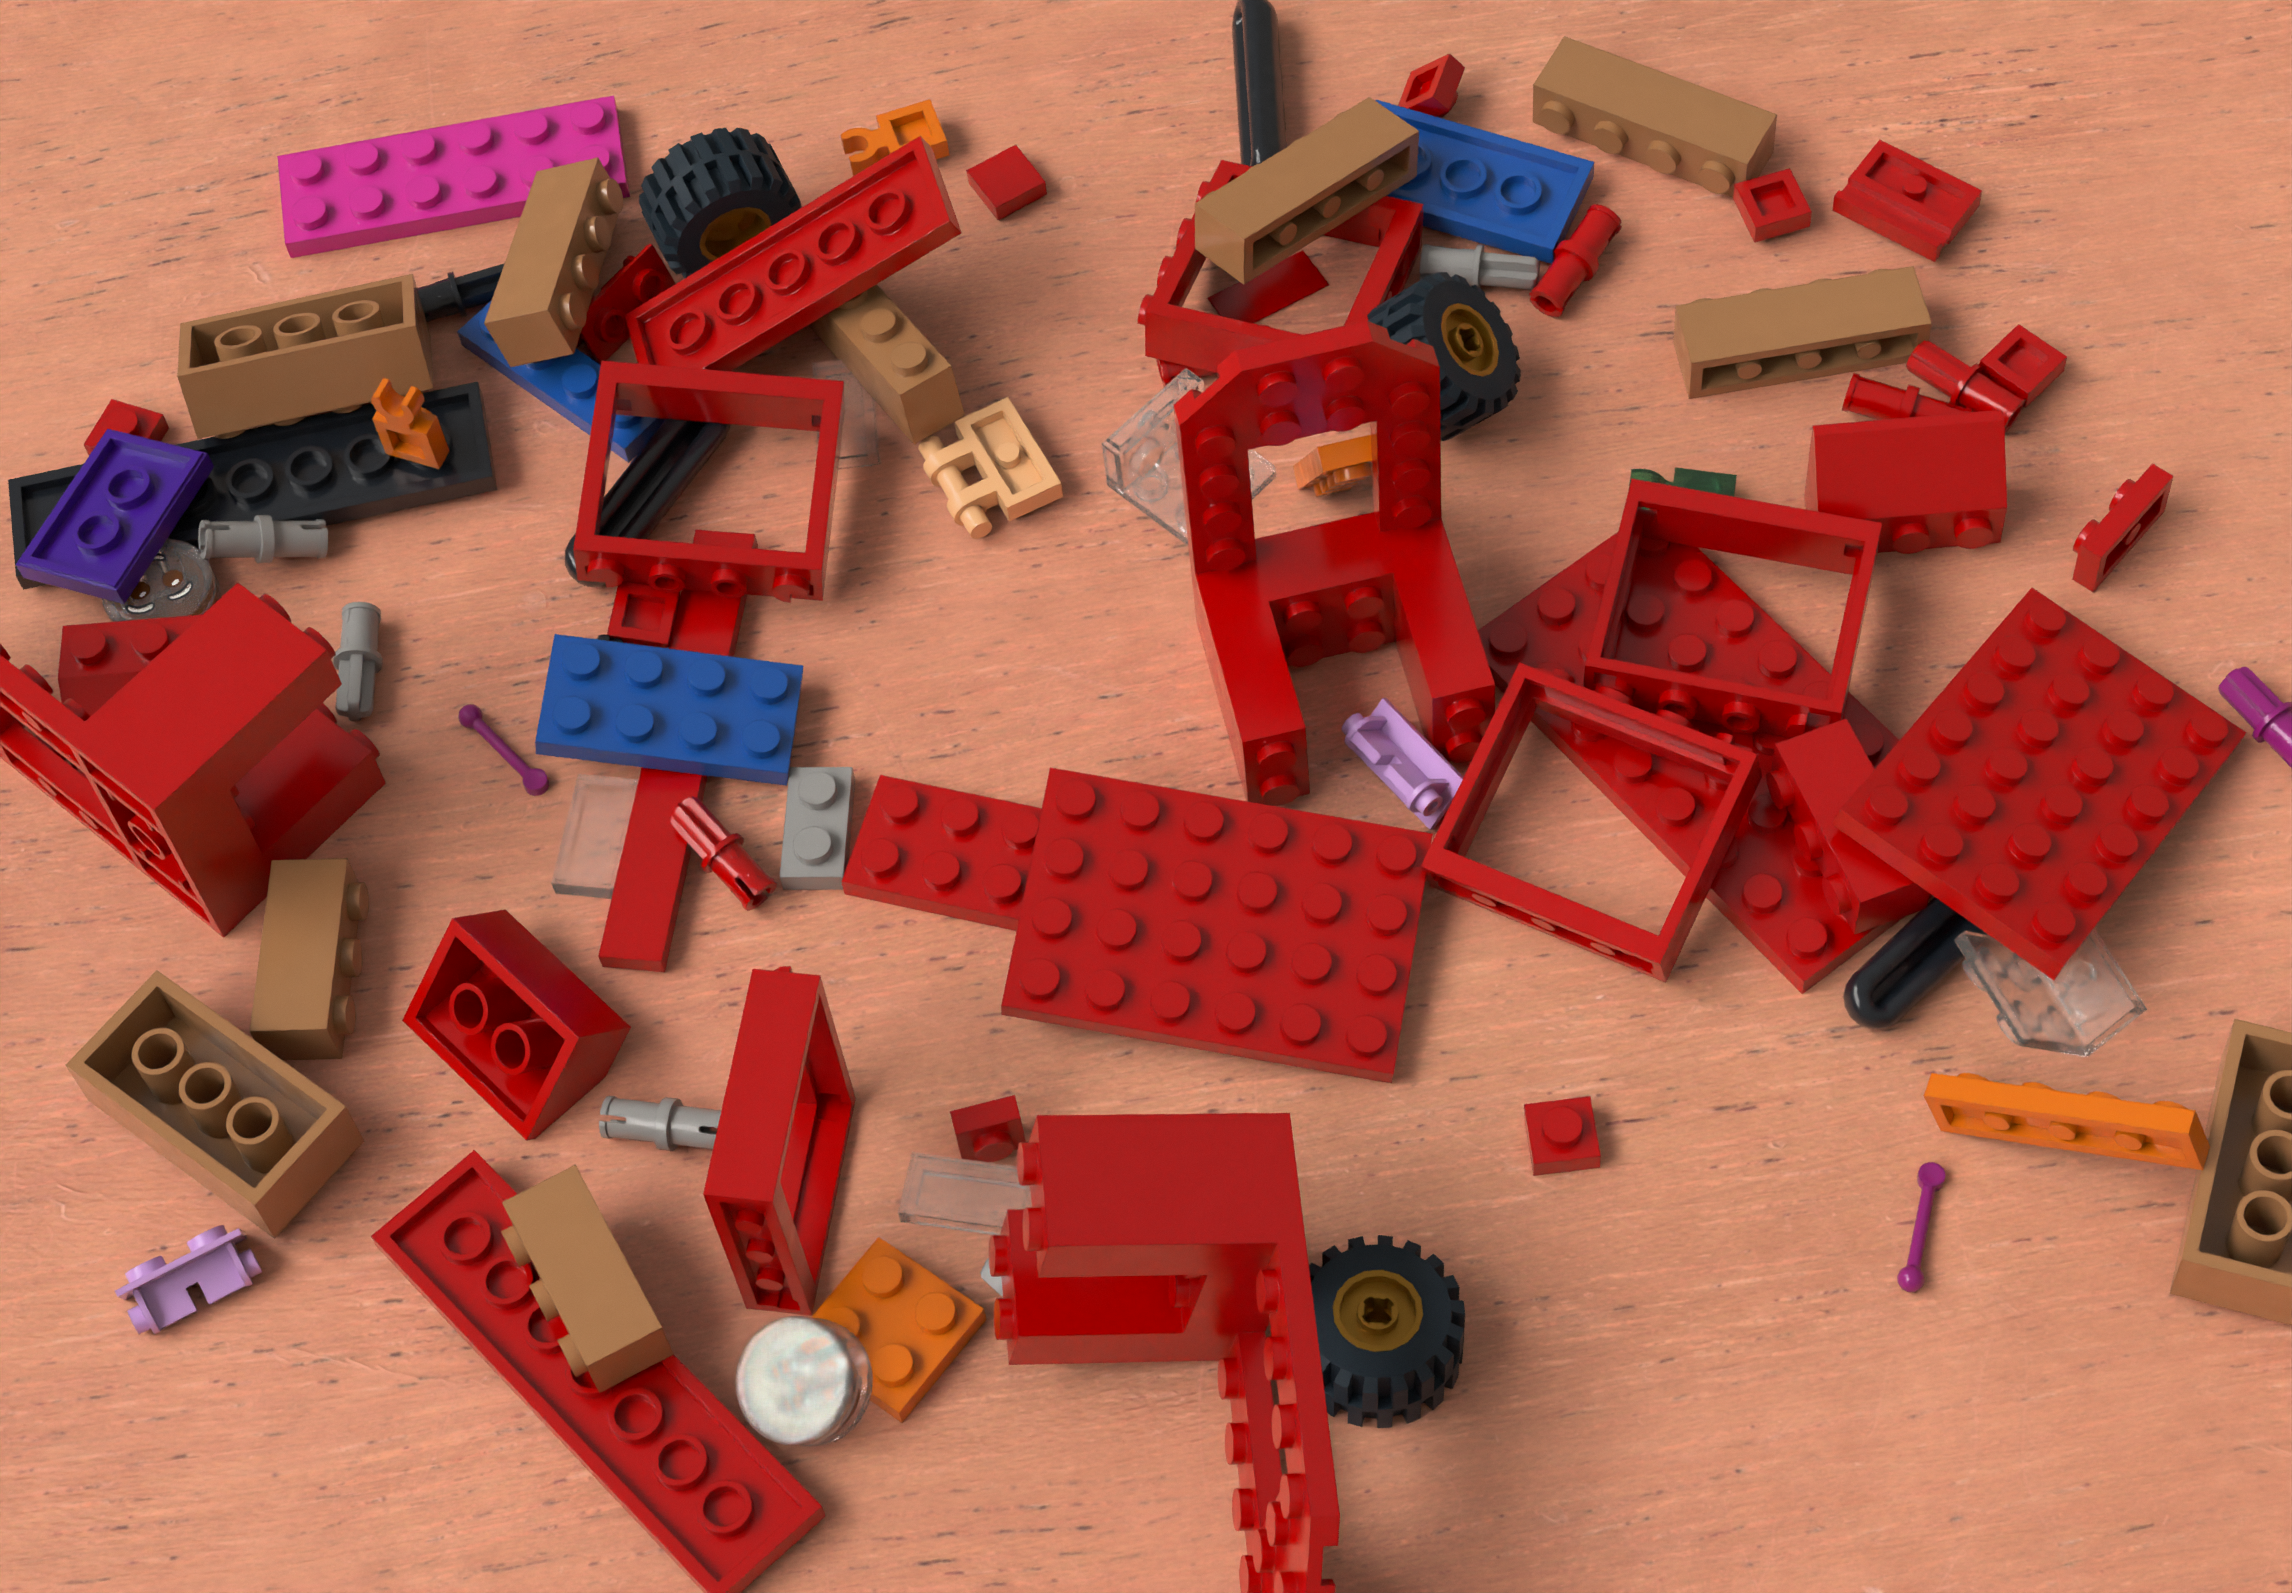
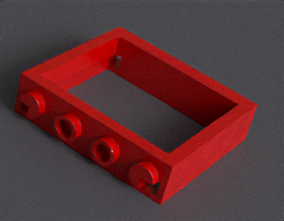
M1221 160L1211 181H1203L1201 183L1196 202L1203 199L1208 193L1218 190L1244 174L1252 166ZM1385 196L1324 234L1329 237L1379 247L1344 326L1368 321L1367 315L1372 309L1403 291L1422 247L1424 204ZM1195 213L1192 219H1183L1177 235L1176 250L1172 257L1165 256L1163 258L1158 273L1157 288L1153 295H1145L1139 309L1137 324L1145 325V356L1218 373L1217 366L1235 350L1302 335L1182 307L1207 258L1195 249Z
M601 360L573 548L577 580L604 582L606 587L619 586L623 581L650 585L655 590L666 593H675L687 589L711 591L726 598H738L746 594L775 597L780 601L791 603V598L823 601L845 416L844 381ZM616 414L820 432L805 553L599 535Z
M1631 479L1585 662L1584 687L1597 692L1599 687L1612 688L1628 696L1634 702V707L1644 711L1657 713L1661 709L1681 715L1687 720L1723 725L1731 731L1744 734L1760 732L1790 739L1842 720L1876 565L1882 523ZM1642 507L1657 509V511L1645 510ZM1643 537L1852 575L1826 699L1613 660ZM1846 543H1847V544H1852V545L1864 546V548H1858V547L1847 546Z
M1519 662L1422 862L1421 868L1426 872V879L1429 885L1435 889L1666 983L1762 778L1758 754L1753 753L1752 748L1736 743L1733 735L1718 733L1716 738L1693 730V724L1689 720L1674 712L1661 709L1655 715L1633 706L1634 702L1628 696L1612 688L1599 687L1597 692L1574 684L1575 679L1557 667L1552 672L1542 667L1538 670ZM1536 708L1730 783L1659 936L1465 857Z
M791 966L779 967L774 971L752 969L703 1196L746 1309L812 1316L856 1097L821 976L793 973Z

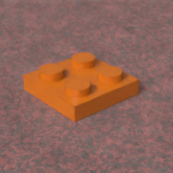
M878 1237L810 1318L825 1322L835 1327L839 1332L829 1338L823 1337L799 1351L803 1354L813 1353L816 1355L820 1366L844 1383L845 1375L840 1363L833 1357V1353L840 1351L846 1354L853 1362L856 1370L854 1390L863 1388L864 1391H861V1395L903 1423L985 1323L987 1318L984 1308Z

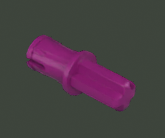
M2241 667L2232 670L2218 687L2220 695L2254 729L2253 738L2258 743L2266 741L2292 768V702L2282 703L2249 668Z

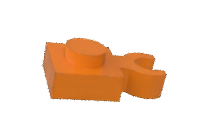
M931 99L876 115L878 129L852 128L840 135L845 154L863 151L862 153L849 156L853 176L919 136L933 149L936 159L950 155L947 139Z
M383 378L372 396L371 402L377 410L372 420L385 453L440 469L450 450L438 417L421 407L424 403V395L417 387L411 386L404 397L393 389L389 379Z

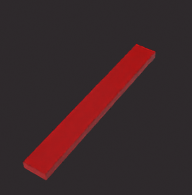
M695 530L693 539L695 544L758 549L755 534ZM683 589L669 649L734 657L747 595L745 594L738 598H726L711 591ZM641 767L598 956L602 967L665 972L692 847L670 824L669 819L672 815V810L688 797L694 796L699 798L701 802L703 801L708 776Z

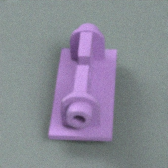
M1382 698L1370 716L1364 718L1360 713H1355L1344 722L1341 730L1346 735L1345 744L1363 760L1429 830H1433L1448 810L1463 780V776L1387 698Z
M219 1225L189 1240L187 1245L191 1252L166 1265L163 1257L158 1256L126 1272L125 1276L129 1284L115 1290L117 1297L123 1300L135 1297L138 1305L127 1310L138 1334L149 1329L156 1334L163 1328L197 1312L198 1310L187 1288L199 1283L210 1305L244 1287L253 1285L251 1278L261 1273L262 1269L251 1248L239 1254L235 1247L236 1244L247 1239L245 1233L239 1228L227 1233L224 1225Z

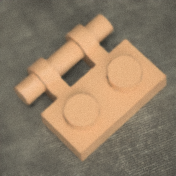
M1009 397L954 422L956 434L960 441L944 447L938 436H929L919 444L918 449L925 459L924 471L933 485L941 486L949 499L947 509L954 521L960 526H965L973 539L983 538L991 531L992 524L985 512L993 506L999 504L1010 522L1064 497L1061 481ZM975 465L983 480L968 486L961 474L963 470Z

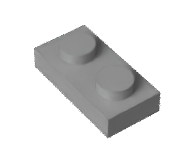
M790 767L780 867V880L783 890H843L841 881L849 862L855 792V776L852 767Z

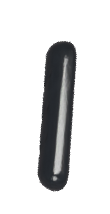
M1238 0L1233 15L1232 39L1241 164L1254 166L1287 147L1285 109L1282 97L1283 82L1280 63L1278 18L1275 8L1268 0Z
M665 419L604 496L599 535L647 539L726 438L730 430V424ZM574 534L565 549V566L569 575L579 584L587 587L606 585L604 582L577 580L573 551Z
M1934 897L1927 904L1926 908L1918 912L1848 980L1845 985L1843 998L1849 1016L1860 1026L1871 1030L1891 1027L1900 1021L1970 954L1988 934Z

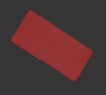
M1302 250L1279 262L1243 285L1241 282H1238L1207 299L1220 316L1255 323L1329 286V284Z

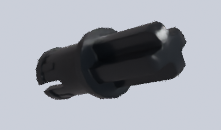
M504 264L460 277H455L452 271L447 273V279L417 287L427 323L460 313L461 318L466 317V309L489 303L493 298Z

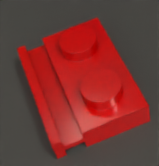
M1879 139L1850 175L1845 188L1842 191L1838 190L1834 195L1832 211L1936 262L1940 257L1942 248L1946 243H1951L1980 206L1982 190Z

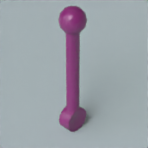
M474 704L463 706L458 715L461 725L466 728H474L523 777V785L528 794L532 796L544 794L549 788V780L545 771L538 768L531 769L482 720L483 714L478 706Z
M1935 1162L1923 1164L1917 1175V1183L1922 1190L1907 1265L1897 1275L1899 1286L1906 1292L1920 1290L1925 1282V1277L1920 1267L1935 1192L1943 1187L1945 1181L1943 1167Z

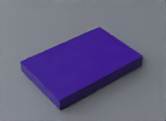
M107 429L16 563L23 578L125 604L214 468L208 453Z

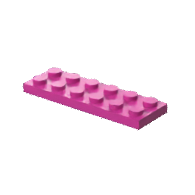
M614 95L277 156L284 240L290 258L521 217L537 171L597 157L609 177L615 179L619 184L623 198L630 197L619 113Z

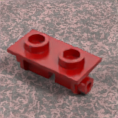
M648 244L636 257L627 256L623 260L624 266L601 288V291L595 297H592L586 315V324L582 327L576 347H579L584 342L600 365L601 360L606 361L630 337L624 315L676 284L653 244Z

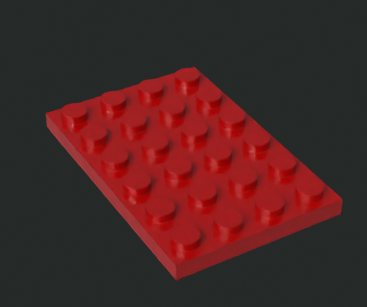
M2031 588L1841 807L1832 825L2049 978L2055 980L2235 751L2246 735V732L2034 588Z
M1050 767L1001 1004V1015L1392 1083L1426 879V872L1422 870L1421 865L1431 846L1433 833Z

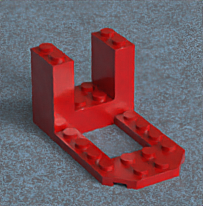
M1362 321L1235 350L1217 366L1219 378L1203 392L1191 389L1173 406L1196 622L1246 801L1281 806L1292 802L1299 796L1310 794L1306 727L1288 666L1305 667L1318 662L1322 658L1348 652L1366 653L1379 648L1383 644L1392 642L1396 644L1424 737L1448 762L1467 763L1472 761L1495 713V683L1442 521L1440 366L1433 346L1412 339L1406 345L1390 339L1387 328L1369 321ZM1370 422L1374 512L1255 539L1248 450L1268 445L1283 446L1293 442L1295 439L1330 431H1349L1361 424Z
M236 583L92 716L70 698L63 704L51 695L53 693L51 686L34 668L25 664L19 670L9 662L11 657L0 644V758L223 938L267 897L272 860L307 859L386 784L376 762V759L380 756L376 746L361 731L352 729L348 733L338 726L335 716L323 703L342 685L331 660L336 655L333 647L315 629L308 627L302 631L292 624L289 614L273 597L264 593L258 598L240 583ZM24 728H29L32 732L36 734V736L34 737ZM65 760H69L72 764H74L77 767V769H74Z
M1290 1113L1037 1115L1029 1142H1020L1017 1151L1018 1181L1020 1186L1030 1185L1032 1207L1007 1209L1000 1235H991L989 1241L990 1274L992 1277L1001 1276L1003 1298H996L994 1305L995 1337L997 1340H1007L1009 1365L1219 1361V1395L1222 1400H1230L1232 1422H1228L1225 1429V1454L1228 1464L1237 1465L1240 1485V1488L1234 1489L1232 1497L1233 1524L1236 1531H1245L1247 1555H1242L1240 1560L1239 1579L1241 1593H1335L1336 1585L1333 1579H1322L1324 1546H1338L1340 1511ZM1270 1323L1271 1336L1266 1338L1265 1331ZM1271 1381H1277L1280 1404L1275 1406ZM1279 1449H1285L1288 1473L1283 1475Z

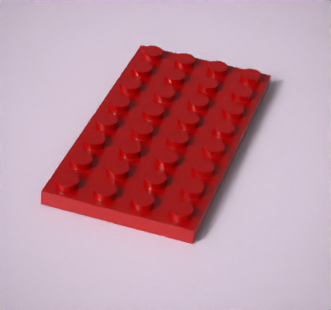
M1618 532L1478 630L1494 683L1503 693H1505L1519 662L1538 670L1542 667L1552 672L1557 667L1570 674L1575 679L1574 684L1584 687L1585 662ZM1643 537L1613 660L1826 699L1831 674L1698 547ZM1848 691L1843 719L1847 718L1875 769L1899 742V739ZM1536 708L1531 722L1686 877L1730 783ZM1689 720L1693 724V730L1716 738L1718 733H1727L1734 736L1736 743L1752 748V752L1758 754L1762 778L1706 898L1803 994L1904 917L1854 935L1843 913L1835 915L1830 909L1823 892L1822 879L1824 877L1815 860L1808 862L1802 856L1794 835L1795 823L1787 808L1779 809L1775 805L1766 782V774L1772 769L1775 744L1789 738L1760 732L1737 733L1723 725Z

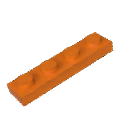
M1371 435L1319 446L1293 466L1298 490L1314 487L1315 496L1321 497L1350 490L1352 486L1358 485V482L1372 476Z
M1931 1073L1923 1095L1940 1130L1943 1132L2197 1170L2204 1169L2210 1150L2209 1142L2196 1110H2190L2183 1105L2171 1101H2157L2154 1104L2121 1100L2112 1094L2100 1091H2093L2084 1095L2056 1091L2047 1085L2037 1082H2026L2022 1085L1993 1082L1973 1073H1961L1957 1076Z

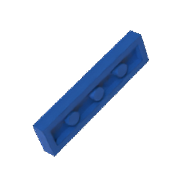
M491 301L457 331L463 347L588 435L591 434L600 364L576 348L572 355L510 367L484 324ZM616 414L611 451L629 463L641 451L665 419Z

